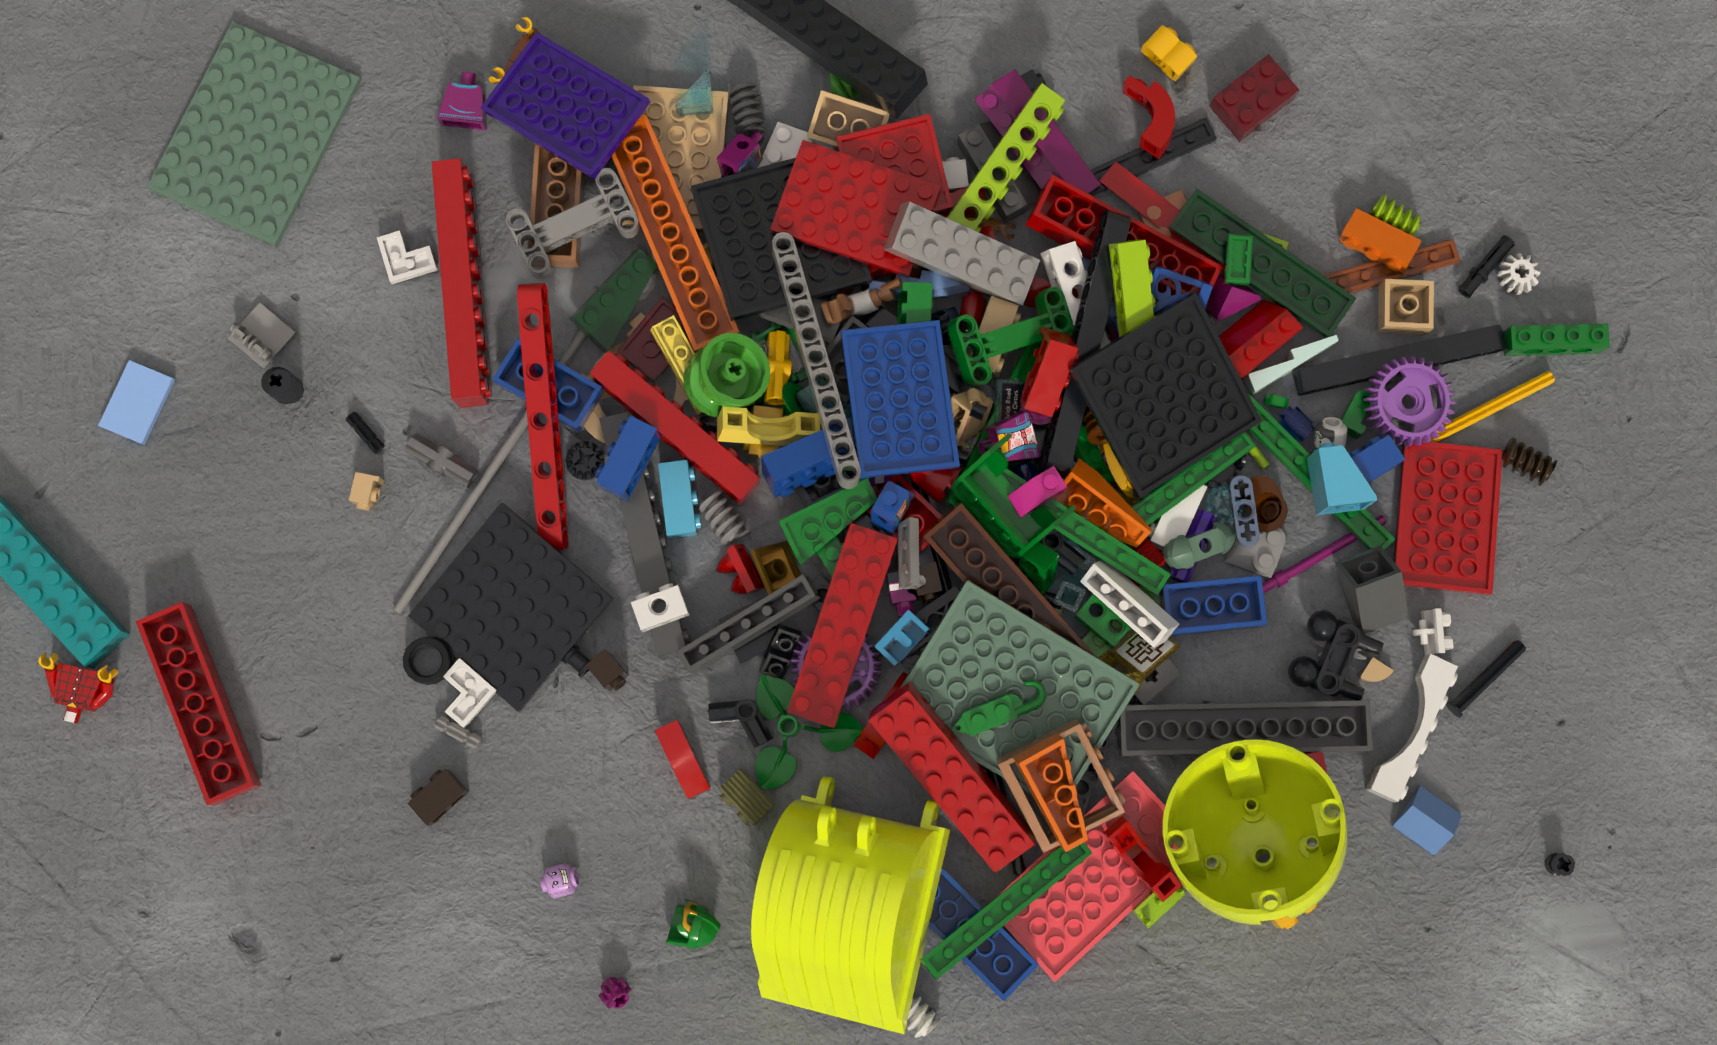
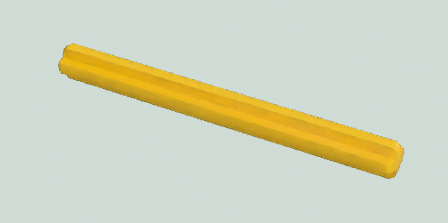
M1546 371L1452 419L1451 423L1443 424L1446 430L1438 432V438L1432 439L1430 437V442H1439L1552 384L1555 381L1551 371Z

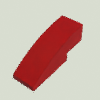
M679 720L654 730L687 799L710 789Z

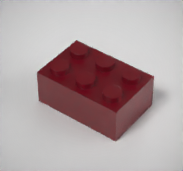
M1268 54L1215 95L1209 107L1240 142L1293 101L1299 89Z

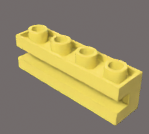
M673 315L652 326L650 332L696 415H699L702 412L690 401L685 391L683 379L687 362L695 353Z

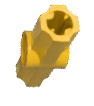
M780 330L769 332L767 338L770 380L765 390L764 402L772 406L785 404L782 388L790 377L792 361L789 359L790 335Z

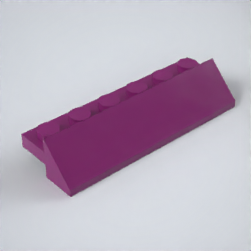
M1014 69L992 83L975 100L1003 137L1033 92L1017 70ZM1035 109V118L1040 121L1045 120V112L1042 109ZM1052 119L1048 125L1051 130L1043 141L1038 139L1034 145L1037 150L1029 161L1026 158L1024 159L1023 165L1041 189L1053 174L1090 194L1101 183ZM1021 129V138L1025 141H1030L1032 137L1031 132L1028 129Z

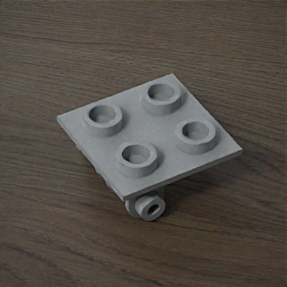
M259 302L240 325L235 323L230 327L229 331L232 333L228 339L265 369L296 332Z

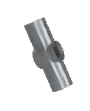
M417 433L407 443L405 449L407 453L427 464L426 466L440 475L448 476L466 488H469L476 480L479 470L457 458L458 456L441 445L437 446Z

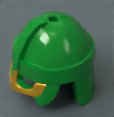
M685 899L686 906L677 905L675 908L666 944L695 950L712 943L716 938L717 932H719L721 924L706 909V906Z

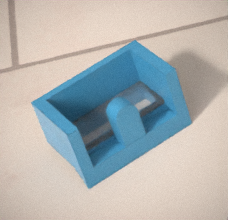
M907 610L874 647L894 666H898L931 628L917 615Z

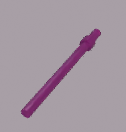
M1382 515L1375 518L1382 526L1386 524V520ZM1349 533L1284 571L1279 570L1272 575L1271 579L1262 583L1263 593L1276 586L1281 587L1288 583V579L1358 540L1357 537Z

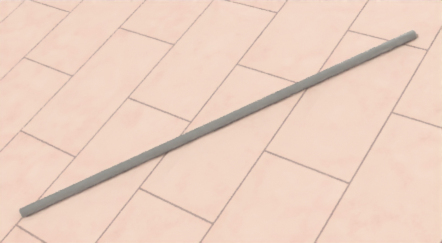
M581 330L559 360L565 366L569 365L587 338ZM527 410L394 606L393 610L399 614H402L528 426Z

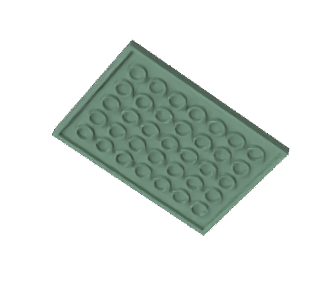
M232 21L146 188L278 247L362 80L354 74Z
M966 579L900 688L911 682L951 730L961 717L962 711L1006 693L1018 695L1023 704L1034 700L1038 695L1037 689L1034 686H1025L1024 682L1034 680L1041 683L1045 688L1046 698L1038 709L972 737L970 734L952 732L976 762L1004 778L997 764V758L1077 718L1081 725L1086 723L1092 737L1088 738L1091 746L1097 745L1100 749L1140 684ZM1074 732L1064 737L1073 782L1076 787L1091 761L1077 733ZM1016 763L1010 764L1023 790L1032 795Z

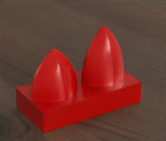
M737 544L727 548V553L719 561L716 571L726 574L738 573L733 580L731 591L738 594H746L765 588L745 545Z

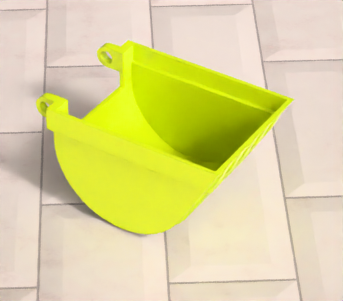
M823 776L816 798L802 795L801 799L793 801L785 809L771 835L761 864L751 919V940L759 971L758 986L762 998L905 1034L921 963L920 958H922L950 830L936 826L940 806L936 801L930 799L925 804L920 827L831 807L835 790V778Z

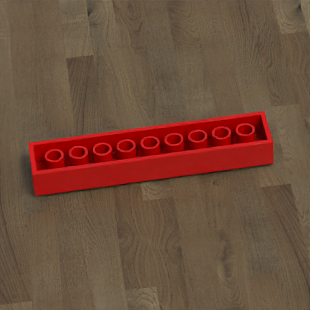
M461 158L431 161L451 399L460 408L489 405L488 398L492 397L491 384L487 383L486 374H490L489 360H485L484 351L488 350L487 337L483 336L482 327H486L485 313H481L480 304L484 303L483 290L479 289L478 280H482L481 267L477 266L476 257H480V248L478 242L475 243L474 235L478 234L477 220L473 219L472 212L476 211L475 197L471 196L470 189L474 188L473 174L469 173L468 166L464 165Z

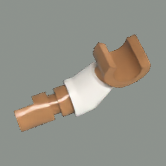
M899 277L880 286V290L877 288L873 290L867 289L847 297L845 294H838L837 299L821 303L827 322L835 324L848 319L851 315H865L879 310V306L883 305L885 300L890 302L896 299L894 289L901 287L903 281Z

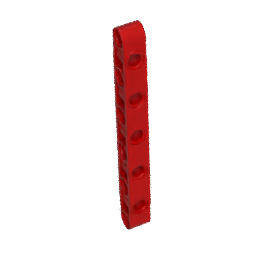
M545 283L519 284L517 287V302L537 532L558 550H567V511L548 291ZM532 313L537 315L539 319L537 326L532 324L530 320ZM536 363H538V364H540V365L542 366V368H543V374H542V375H539V374L536 373V371H535V364H536ZM540 413L546 415L547 424H543L539 420ZM544 462L550 464L552 468L551 473L544 470ZM548 510L555 514V521L548 518Z

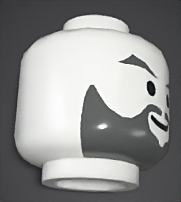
M1327 417L1316 425L1314 445L1317 449L1320 448L1319 445L1324 443H1334L1335 446L1343 445L1345 448L1347 427L1340 419Z

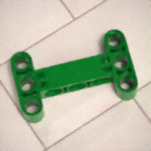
M1050 287L1038 292L1035 297V305L1039 316L987 333L980 334L975 319L970 315H962L952 319L948 323L947 328L964 382L971 387L988 383L992 377L988 358L1042 341L1044 335L1039 334L1041 326L1072 337L1074 325L1061 289ZM1047 294L1053 299L1052 305L1047 301ZM1055 317L1060 322L1059 328H1057L1054 324ZM960 321L966 327L965 333H962L959 329ZM967 345L973 349L972 357L966 352ZM975 369L980 372L981 377L979 381L974 377Z

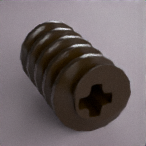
M1514 437L1511 438L1503 449V467L1506 468L1511 463L1513 464L1511 470L1513 473L1518 468H1521V477L1529 472V481L1539 477L1538 485L1541 486L1551 476L1556 467L1557 460L1552 462V457L1549 455L1543 458L1541 451H1537L1534 454L1533 447L1530 446L1525 449V443L1520 442L1516 445V439Z

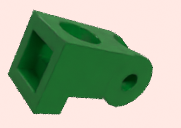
M1365 389L1358 391L1351 398L1340 418L1347 427V435L1355 439L1362 436L1366 429V426L1361 424L1368 412L1364 408L1370 406V402L1363 401V399L1370 397L1371 394L1366 392Z

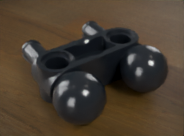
M1316 611L1308 619L1307 630L1313 639L1321 642L1327 641L1318 664L1314 659L1307 656L1294 659L1289 665V678L1298 687L1310 686V688L1332 697L1340 694L1353 700L1361 701L1365 689L1345 681L1346 673L1358 648L1379 656L1384 643L1364 635L1363 629L1340 619L1337 620L1335 615L1329 611ZM1344 629H1349L1351 637L1348 641L1343 642L1340 637L1341 632ZM1325 675H1331L1332 683L1328 687H1323L1321 683Z

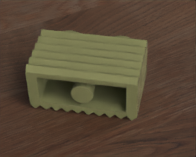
M742 768L719 788L723 792L720 795L722 800L729 807L732 804L736 806L739 810L736 815L746 825L750 822L754 826L775 806V803Z

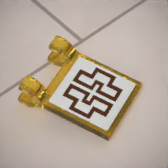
M1134 631L1113 651L1103 653L1098 658L1114 668L1118 662L1130 673L1126 675L1140 684L1135 691L1136 693L1144 679L1180 648V645L1169 637L1164 643L1153 648Z

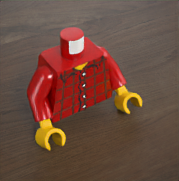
M44 652L38 662L45 670L54 703L67 706L63 718L64 721L78 724L82 710L95 712L97 708H101L113 696V678L118 674L117 669L114 668L108 673L107 665L98 672L58 663L57 666L55 662L58 660V654L52 653L49 660Z

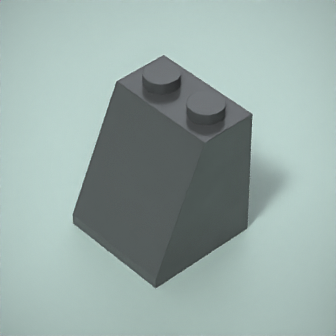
M1381 546L1335 562L1352 620L1357 627L1363 629L1364 634L1409 617L1402 571Z

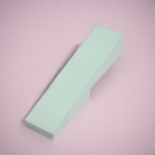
M1337 335L1292 349L1286 355L1288 361L1248 374L1244 380L1250 395L1257 394L1334 346L1339 341Z

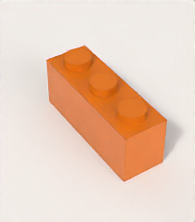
M1356 208L1345 226L1339 242L1351 250H1357L1365 254L1371 260H1377L1387 265L1393 271H1399L1404 274L1417 253L1422 240Z

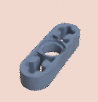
M1240 475L1233 478L1230 483L1237 540L1242 546L1252 547L1259 540L1253 485L1248 477ZM1241 481L1244 485H1248L1249 488H1245L1244 493L1245 498L1251 497V500L1242 499L1238 502L1235 501V499H1240V491L1234 489V487L1238 486V482ZM1241 505L1251 507L1252 514L1249 517L1242 518L1238 515L1237 510ZM1254 521V524H1249V529L1251 533H1255V536L1251 537V541H1246L1245 537L1241 538V535L1245 534L1244 524L1239 526V522L1249 523Z

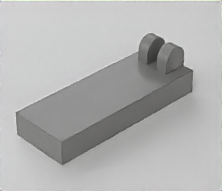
M909 517L898 524L899 589H917L926 583L925 577L919 575V518Z

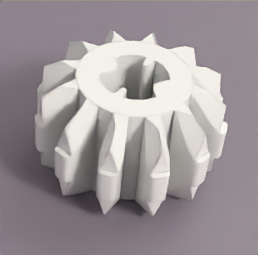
M1521 253L1516 254L1515 258L1509 255L1506 258V262H1502L1499 265L1501 271L1497 273V277L1503 278L1500 286L1506 284L1508 286L1507 292L1510 293L1514 289L1516 295H1520L1523 291L1526 293L1530 292L1532 286L1538 284L1536 277L1541 273L1538 270H1534L1538 266V262L1531 264V255L1526 256L1524 259Z

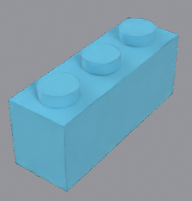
M688 460L658 463L667 537L672 539L698 535L697 529L701 528L700 514H695L694 505L698 504L697 490H692L691 481L696 480L694 466H689Z

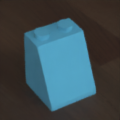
M1334 443L1319 445L1320 448L1313 450V453L1307 458L1316 516L1364 510L1377 501L1376 494L1343 445L1335 446Z

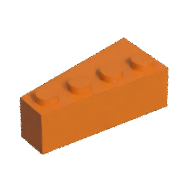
M1056 733L1013 757L1058 844L1067 852L1087 841L1088 836L1078 803L1071 766L1065 749V741L1062 736Z

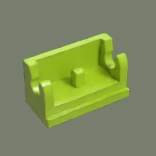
M1179 888L1164 902L1151 892L1132 912L1147 928H1150L1185 895V892Z

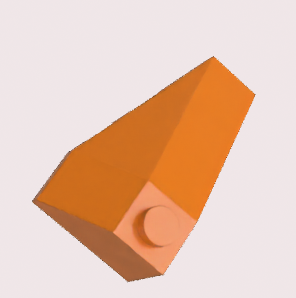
M1080 458L1071 467L1068 475L1063 477L1067 488L1054 499L1067 508L1074 505L1076 507L1075 513L1112 537L1137 548L1152 531L1150 526L1096 470Z

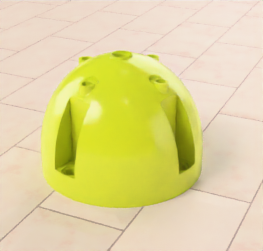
M1242 740L1227 743L1208 751L1193 761L1180 775L1171 789L1164 809L1163 839L1174 872L1185 889L1196 901L1211 912L1231 921L1249 925H1262V921L1275 920L1286 916L1293 919L1314 907L1327 894L1337 880L1343 866L1347 848V824L1344 807L1336 786L1328 774L1313 759L1299 750L1282 743L1268 740ZM1236 753L1245 754L1241 760L1232 759ZM1250 806H1256L1254 809H1248ZM1311 843L1317 844L1315 847H1309ZM1173 844L1179 847V849H1172L1171 845ZM1266 854L1270 856V859L1266 863H1260L1257 861L1258 857ZM1211 863H1216L1214 867H1209Z

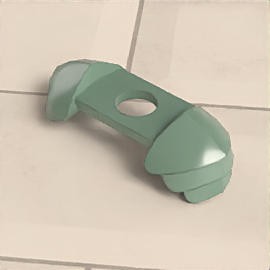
M1213 522V529L1190 538L1178 535L1164 546V559L1170 567L1176 569L1192 568L1197 561L1220 552L1222 556L1226 554L1235 542L1236 532L1225 523ZM1203 538L1208 539L1210 542V548L1207 552H1202L1199 547V543Z

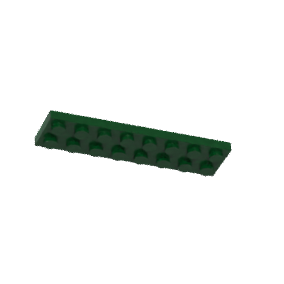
M1199 189L1194 191L1168 228L1224 268L1227 235L1253 236L1249 285L1280 307L1287 309L1293 316L1325 338L1332 335L1356 300V297Z

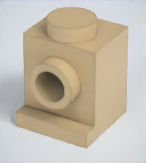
M355 472L349 501L356 504V509L370 511V507L373 508L374 503L379 500L380 488H378V485H384V480L379 476Z

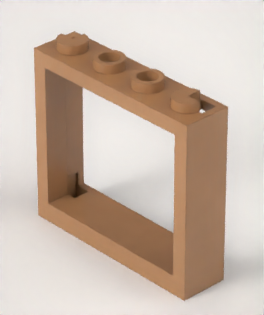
M1078 718L996 759L1043 853L1059 846L1053 832L1046 835L1010 764L1015 762L1013 757L1056 733L1063 738L1074 732L1077 733L1112 802L1083 817L1086 832L1125 813L1122 804L1126 803L1119 789L1114 791L1111 782L1115 780L1108 767L1103 769L1100 760L1104 758L1097 745L1091 746L1088 738L1092 737L1086 723L1081 725Z

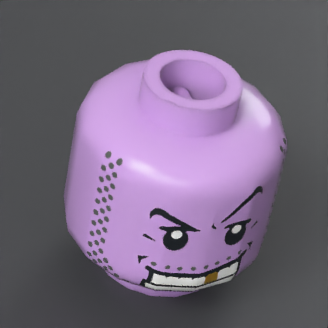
M561 863L547 867L544 871V877L540 878L543 892H548L552 898H559L575 892L576 887L579 886V876L575 867H571L569 863Z

